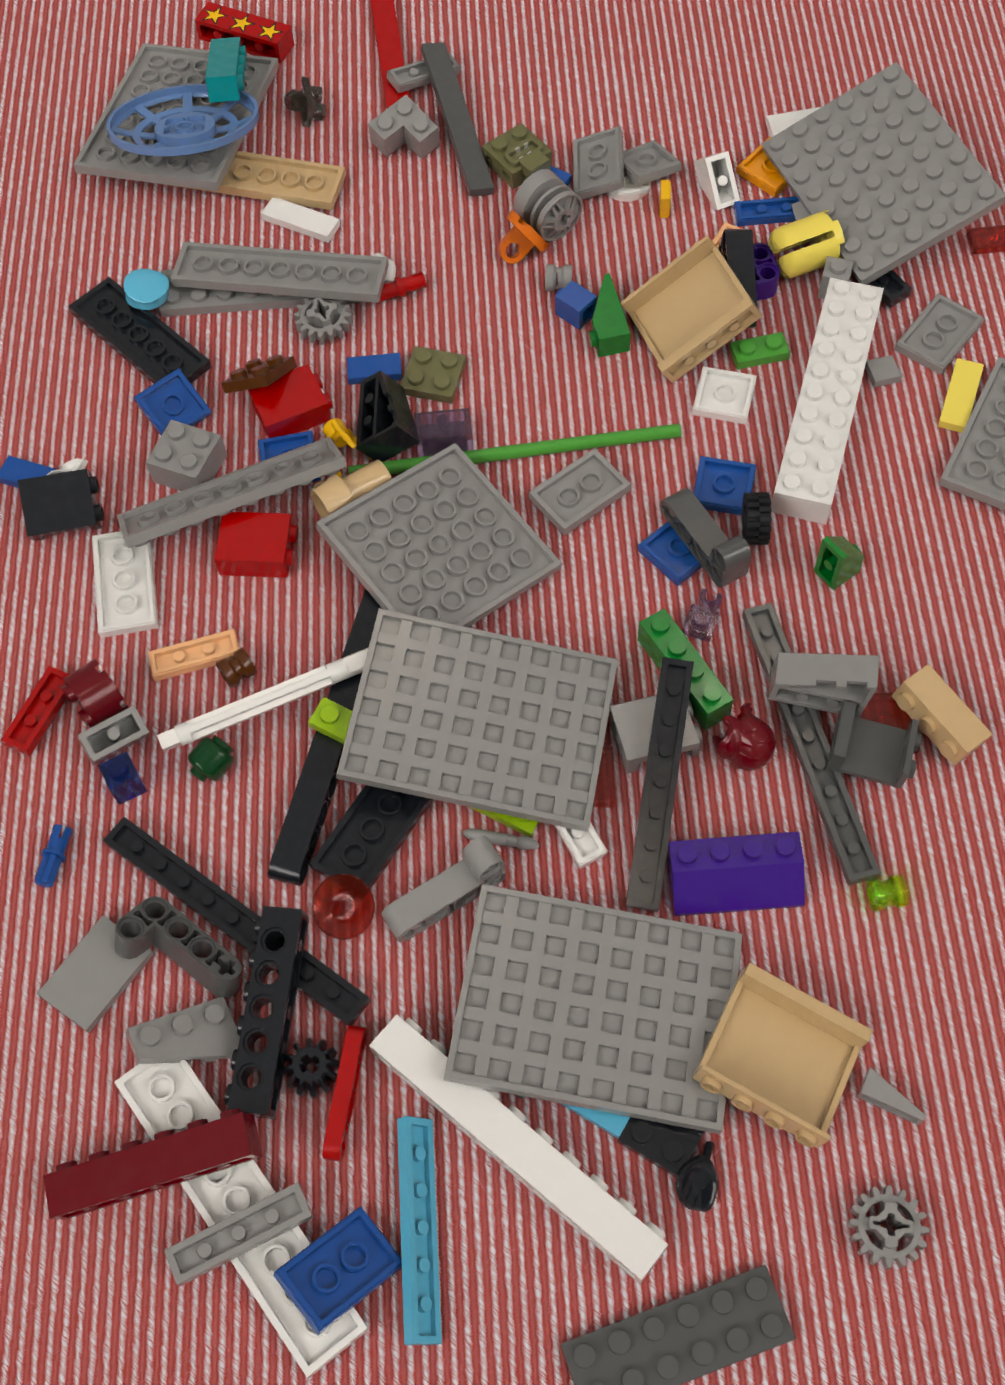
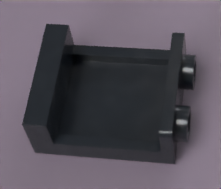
M87 469L18 480L27 537L34 541L45 539L46 535L87 528L102 529L101 521L105 520L102 505L97 504L96 493H100L97 477L92 476V473Z

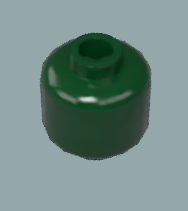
M216 735L212 738L207 736L202 738L188 755V761L193 766L190 772L203 782L207 778L219 781L235 761L232 755L234 749Z

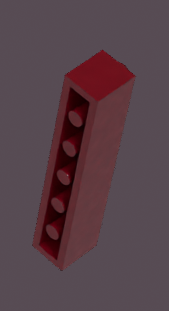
M240 1108L231 1109L220 1113L221 1119L208 1122V1119L196 1120L188 1123L186 1130L175 1133L174 1129L154 1134V1140L143 1143L142 1140L124 1143L121 1145V1151L110 1154V1151H100L90 1154L88 1156L89 1161L77 1164V1161L61 1163L55 1166V1172L43 1175L49 1218L67 1220L262 1158L255 1117L252 1114L241 1112Z

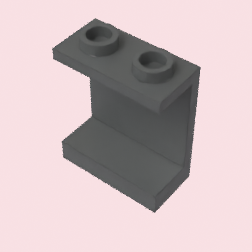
M844 700L837 715L826 768L901 789L907 778H913L916 770L917 761L912 760L913 752H917L922 738V734L917 733L919 720L913 719L907 730L856 717L857 703Z

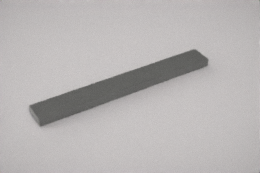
M445 42L422 44L421 53L469 196L493 194L494 185Z

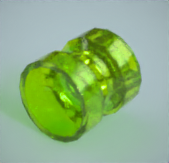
M901 874L889 876L887 880H880L879 878L867 880L866 893L873 912L884 911L887 906H894L896 908L908 906V888Z

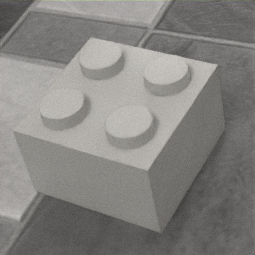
M171 420L145 463L154 483L183 491L214 479L227 457V452L221 435Z

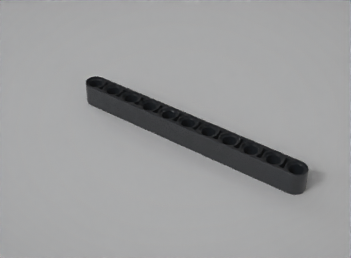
M366 589L341 658L369 647L378 609L382 608ZM362 673L333 684L327 699L353 711ZM318 731L315 732L268 869L269 879L301 886L304 883L310 866L309 863L312 860L339 780L336 779V774L344 744Z

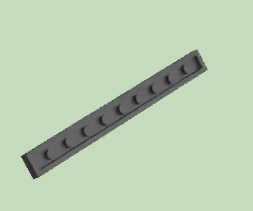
M772 603L744 609L742 613L769 684L771 668L778 653H792ZM776 701L848 886L879 878L881 871L841 772L826 768L830 745L815 709Z

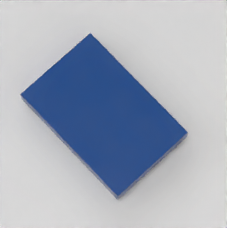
M360 1206L278 1268L273 1276L315 1333L320 1335L402 1268V1261L399 1254Z

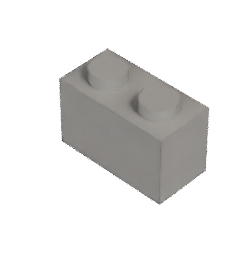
M133 705L78 734V740L92 765H95L148 737L149 731Z

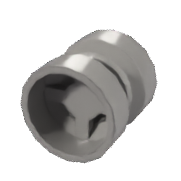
M546 264L545 291L564 288L572 281V265L556 267L554 264ZM557 273H559V274H558V283H556Z

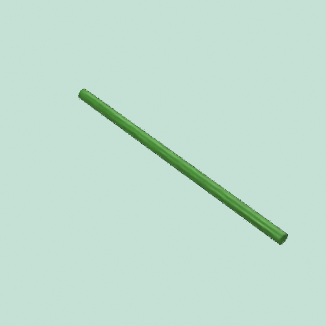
M679 423L463 452L474 464L680 438L681 426ZM433 455L383 461L382 463L386 466L390 475L401 474ZM367 464L348 466V472L351 474Z

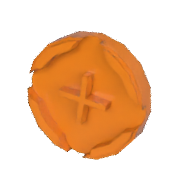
M514 210L508 213L506 218L514 226L499 243L498 251L501 258L507 263H518L534 246L544 254L549 248V244ZM511 243H517L518 251L512 256L506 255L507 246Z

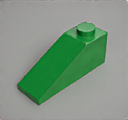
M610 273L604 275L592 318V331H588L591 348L595 347L598 358L630 351L631 333Z

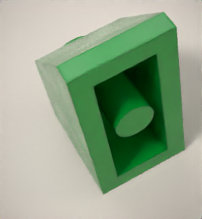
M826 536L822 539L814 572L831 589L835 590L860 572L864 555L858 546L851 544L845 537Z

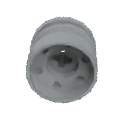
M541 169L532 173L521 184L515 195L513 207L515 212L527 224L531 225L544 240L556 241L571 231L578 222L582 213L583 202L581 197L565 185L564 181L549 169Z

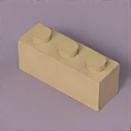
M929 664L903 681L892 694L898 706L912 720H919L918 728L920 731L928 736L937 746L940 753L954 766L976 751L993 735Z

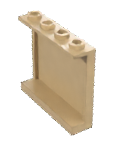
M708 235L702 240L697 241L689 250L680 257L675 258L667 267L652 276L649 281L620 302L621 306L629 313L658 361L657 366L661 373L672 383L762 317L755 303Z
M749 963L738 976L692 1078L700 1082V1086L704 1090L713 1094L720 1093L732 1100L731 1103L736 1108L745 1112L752 1111L761 1116L764 1123L778 1130L784 1129L793 1134L795 1140L800 1144L810 1148H819L830 1140L831 1135L827 1131L859 1051L869 1042L873 1030L756 965Z

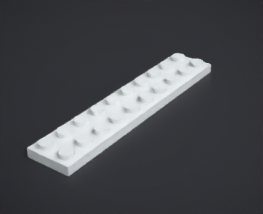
M181 1060L180 1063L138 1064L114 1082L151 1140H154V1134L161 1131L174 1129L175 1133L186 1130L187 1124L196 1120L208 1119V1122L221 1119V1110L186 1060ZM255 1160L180 1183L208 1227L276 1193ZM297 1226L231 1260V1262L306 1377L310 1378L367 1332L369 1328L355 1307H353L320 1335H317L273 1275L278 1268L311 1244L301 1228Z

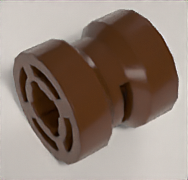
M242 647L233 653V659L223 658L216 662L220 674L230 688L238 685L243 675L250 678L257 673L253 662Z

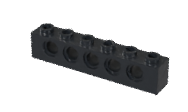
M263 906L262 916L257 917L255 924V934L258 936L256 948L251 950L249 966L252 968L250 981L245 983L243 999L246 1002L244 1015L239 1017L237 1024V1034L240 1036L238 1049L233 1051L231 1058V1069L234 1070L232 1084H228L225 1091V1105H228L227 1110L240 1108L241 1112L252 1114L256 1118L276 1120L283 1079L282 1068L285 1067L286 1060L284 1057L288 1049L309 917L302 909ZM283 937L285 942L282 948L277 951H271L273 941ZM273 970H278V979L272 984H266L267 974ZM272 1003V1013L266 1018H260L261 1008L265 1004ZM266 1037V1048L259 1053H255L254 1044L256 1040ZM260 1071V1083L256 1087L249 1088V1076L253 1072Z

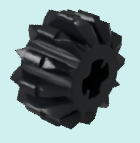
M307 1038L305 1042L306 1047L303 1049L298 1043H294L293 1048L296 1051V1055L285 1054L284 1059L290 1065L282 1068V1073L284 1076L289 1077L286 1082L289 1089L297 1087L296 1093L298 1096L303 1097L309 1089L311 1097L317 1098L318 1088L322 1087L325 1093L331 1091L327 1082H336L337 1074L333 1071L339 1069L340 1061L334 1059L337 1055L334 1047L326 1049L327 1043L325 1040L321 1039L314 1047L313 1040ZM312 1063L318 1070L311 1073L307 1070L306 1066Z

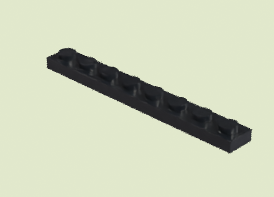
M663 657L661 661L625 907L653 912L659 911L694 666L692 661Z

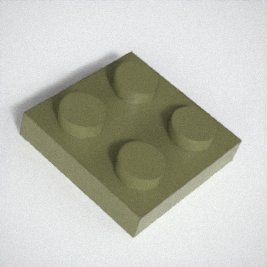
M414 346L400 385L403 386L407 396L453 404L467 362L466 355Z

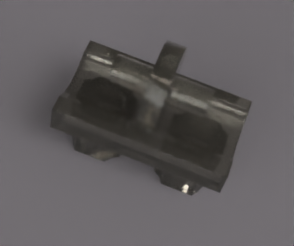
M301 77V91L293 89L288 92L284 97V103L289 110L294 112L300 111L302 126L310 127L311 120L324 121L326 107L325 104L321 103L322 87L310 86L309 78Z

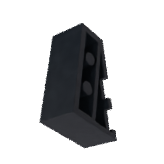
M381 370L361 381L356 449L374 461L378 459L383 462L420 443L403 386Z

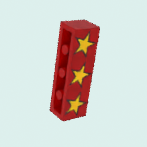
M208 2L194 19L199 39L211 42V39L240 37L241 45H246L248 54L278 58V63H282L294 47L291 25L212 2Z

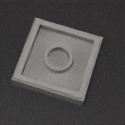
M655 140L623 151L624 174L637 186L679 172L682 169V162Z

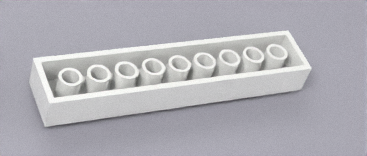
M830 278L773 494L772 513L827 524L884 288Z

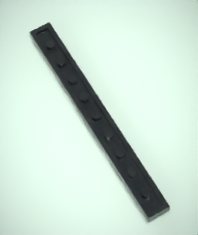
M123 817L103 839L106 846L249 953H251L253 948H256L258 936L255 934V924L258 915L130 820ZM283 937L275 939L271 945V951H277L282 948L285 939ZM304 950L298 989L345 1025H353L371 1002L370 998Z

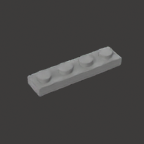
M297 1182L165 1249L164 1252L176 1284L182 1286L309 1221L314 1216L303 1190Z

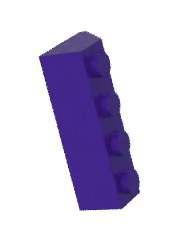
M799 832L669 841L667 863L674 916L804 907L805 905L804 858Z

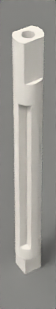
M368 648L176 725L173 729L157 735L164 752L179 745L184 746L363 672Z

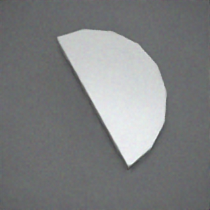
M624 177V188L610 191L606 194L618 201L631 202L639 200L647 195L651 189V182L637 186L628 177Z

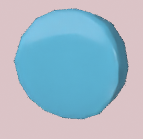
M151 269L131 271L125 276L123 283L127 303L141 310H152L160 307L168 298L170 284L168 278L164 274Z

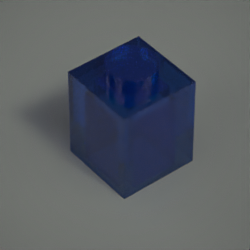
M127 751L98 765L109 790L119 805L148 791Z

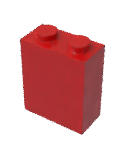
M308 364L291 370L267 387L248 390L252 406L268 438L300 433L331 420L329 410L333 408L331 398L328 392H322V381L318 373H312Z
M230 512L222 516L214 558L219 574L225 576L288 578L289 568L294 567L295 551L292 548L293 542H298V525H294L291 514Z

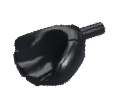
M711 1141L705 1143L702 1155H697L686 1161L676 1174L675 1186L677 1196L680 1202L690 1210L706 1212L711 1209L716 1198L718 1177L713 1162L710 1160L714 1148V1143Z

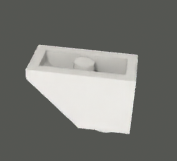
M729 151L716 153L694 161L700 186L715 210L732 206L735 201H740Z

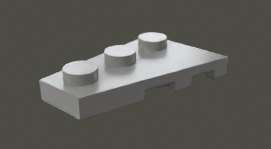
M219 997L129 1027L126 1031V1036L137 1064L180 1063L181 1060L203 1059V1062H216V1059L232 1058L233 1051L238 1049L240 1036L237 1034V1027L224 997Z

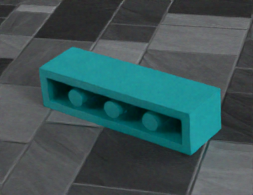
M240 37L211 39L205 75L210 103L240 100L241 91L245 90L244 80H246L245 71H247L246 61H248L246 45H241Z

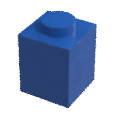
M572 280L566 287L559 289L556 293L555 314L580 330L593 318L597 296Z

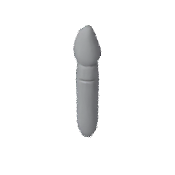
M474 828L466 829L462 832L470 840L486 836L491 844L517 847L520 850H532L540 847L536 840L528 836L518 837L511 834Z

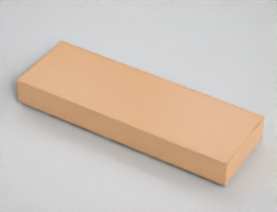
M230 629L148 651L147 653L152 676L156 682L215 666L216 662L223 658L233 659V653L240 649L235 629Z

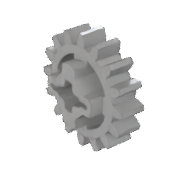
M304 298V305H297L298 312L294 313L297 332L301 333V338L303 339L309 337L310 343L319 340L320 345H323L325 340H329L332 344L335 337L343 339V331L349 332V325L353 324L350 305H346V300L325 298L309 300Z
M887 1185L884 1188L883 1194L880 1193L876 1186L870 1189L871 1198L862 1193L857 1198L861 1206L853 1205L849 1210L856 1216V1219H850L847 1222L848 1227L856 1230V1233L849 1240L850 1242L859 1241L862 1245L857 1252L859 1256L866 1252L871 1255L870 1265L873 1266L880 1259L883 1260L885 1270L892 1268L893 1261L896 1262L900 1269L907 1266L906 1257L913 1262L919 1258L915 1248L923 1250L927 1246V1243L920 1238V1236L930 1232V1228L920 1224V1221L927 1217L926 1212L916 1213L914 1208L919 1201L914 1199L908 1203L905 1200L906 1191L904 1189L897 1195H893L891 1185ZM880 1203L877 1216L865 1217L871 1206ZM898 1208L905 1213L908 1220L901 1215V1213L898 1211ZM886 1219L889 1226L897 1229L890 1235H888L887 1229L880 1225ZM867 1235H871L873 1237V1239L878 1243V1247H876L869 1240ZM900 1238H910L907 1246L903 1250L896 1252L898 1240Z

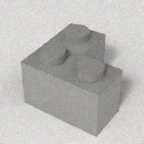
M404 95L368 123L371 142L386 157L404 143L420 159L440 145L439 127L407 95Z

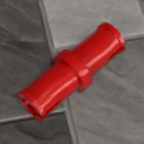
M419 271L403 278L398 276L394 278V281L384 284L379 303L398 296L403 298L406 297L405 294L427 288L423 272Z

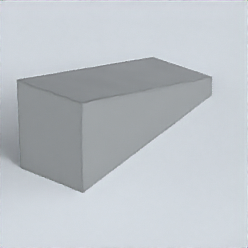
M871 1067L867 1070L857 1098L918 1126L924 1121L925 1114Z

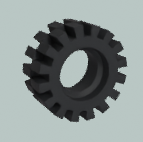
M750 492L743 495L742 535L748 545L769 544L772 522L769 492Z

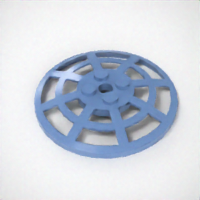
M206 84L172 86L142 94L123 103L110 114L106 122V128L111 142L131 153L164 157L196 154L225 146L249 133L259 120L258 103L249 93L241 91L240 100L226 101L221 108L193 106V98L209 97ZM183 99V107L169 109L156 114L146 109L149 106L162 102ZM236 103L245 106L252 115L238 121L236 116L229 112V110ZM136 112L145 118L133 131L118 128L125 119ZM225 118L230 124L216 127L215 122ZM150 125H155V133L143 132ZM228 131L226 135L214 138L216 134ZM117 135L131 137L135 144L126 142L118 138ZM141 139L157 140L158 143L148 146Z

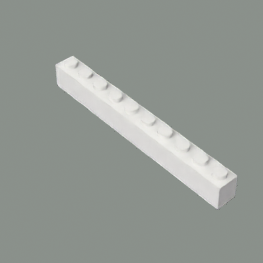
M396 1014L369 1045L373 1055L638 1284H641L668 1247V1244L663 1240L666 1237L664 1232L650 1221L647 1225L641 1222L635 1216L637 1210L629 1202L621 1197L617 1201L608 1194L607 1190L609 1187L595 1174L588 1177L579 1169L581 1163L571 1153L565 1150L561 1154L552 1146L554 1140L542 1129L537 1128L534 1131L525 1123L526 1116L515 1106L510 1105L509 1108L504 1106L498 1100L500 1095L497 1091L444 1081L448 1059L446 1048L435 1039H432L431 1042L421 1035L423 1030L412 1019L408 1017L404 1021Z

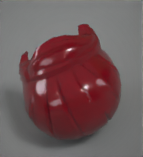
M745 703L740 707L741 712L737 717L728 715L722 719L727 725V732L723 739L719 736H712V742L720 757L729 760L743 771H753L762 768L772 759L776 741L770 726L752 714L751 703Z

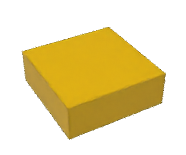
M661 180L659 215L660 218H668L671 208L670 180Z

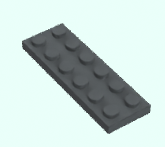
M763 1265L560 1344L574 1385H682L793 1341L796 1337L766 1265Z

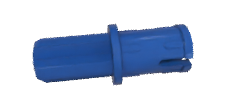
M53 825L46 849H43L40 853L42 860L34 879L35 884L40 887L51 888L61 863L66 861L64 854L70 837L73 834V830L67 826L62 838H59L63 825Z

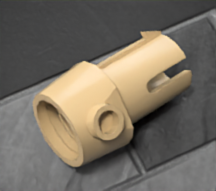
M377 459L343 478L333 474L325 481L317 482L311 490V499L317 512L323 519L391 480L392 477L386 466Z

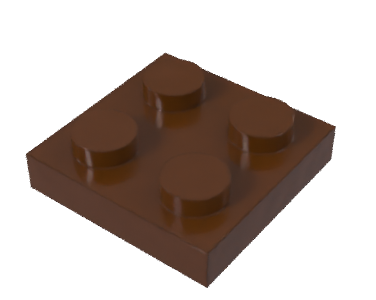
M275 355L261 362L260 358L246 362L245 368L232 371L230 378L221 384L225 393L267 387L296 368L297 365L294 356L282 358V355Z

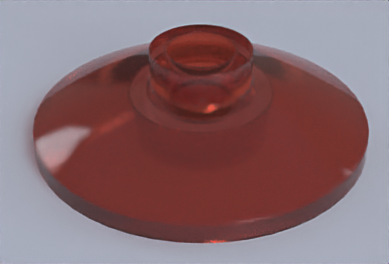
M336 874L325 879L316 889L312 900V912L315 922L325 934L336 939L346 940L359 936L369 927L374 917L375 902L370 888L363 880L351 874ZM345 900H349L352 904L350 911H346L343 907Z

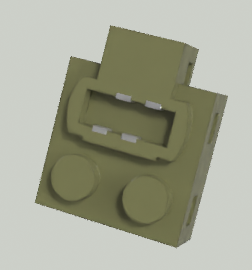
M522 123L482 145L486 164L512 189L520 186L523 180L527 179L532 173L541 169L550 170V165L552 166V150Z

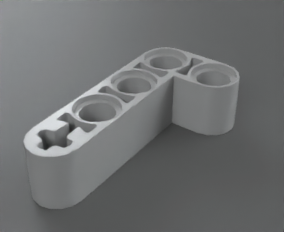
M486 836L478 837L465 846L462 852L463 860L384 908L381 915L398 942H404L413 938L478 898L482 884L497 886L503 881L506 876L505 863Z

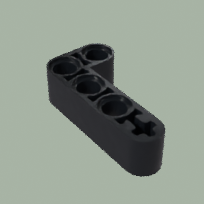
M724 229L718 249L757 307L752 229ZM757 321L747 328H755Z

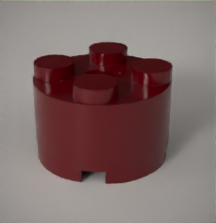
M96 659L63 678L65 684L60 687L69 702H77L81 710L77 713L89 728L129 708L126 704L120 705L124 698L106 671L101 672L95 669L99 665Z

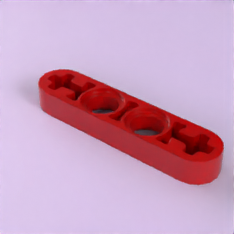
M349 1025L346 1030L323 1144L322 1157L326 1160L341 1162L344 1156L365 1051L366 1027Z

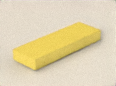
M960 358L956 359L937 427L960 433L963 432L971 416L984 364Z

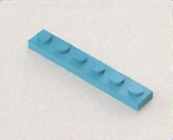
M404 1116L397 1119L404 1345L433 1346L442 1344L433 1119Z

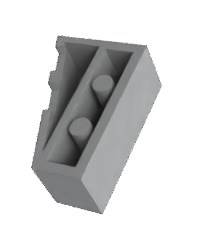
M779 652L771 668L768 699L837 714L844 700L857 703L855 716L860 717L878 686L880 655Z

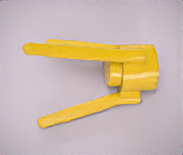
M334 418L326 422L323 427V433L326 437L330 436L336 447H344L347 444L351 448L356 447L357 437L350 429H347L341 419ZM339 470L336 475L342 478L341 471Z

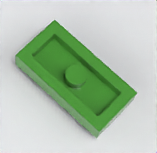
M782 332L730 342L729 350L737 370L784 361L790 357V350Z

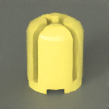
M824 210L779 226L771 232L768 246L774 255L813 241V245L788 253L776 260L781 277L794 278L825 267L827 256L839 258L840 244L845 243L839 221H832L829 215L826 214L829 210Z

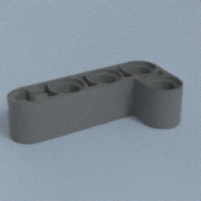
M684 488L660 501L661 511L668 523L719 588L747 575L751 561V550L748 543L740 535L728 539L690 489Z
M155 896L145 899L116 923L115 951L122 958H136L155 945L214 996L226 999L231 998L238 992L242 970L241 962L162 897Z

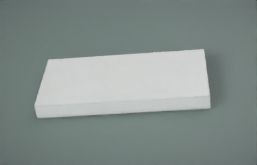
M122 531L92 536L99 636L104 638L159 628L152 540L144 546L128 548Z

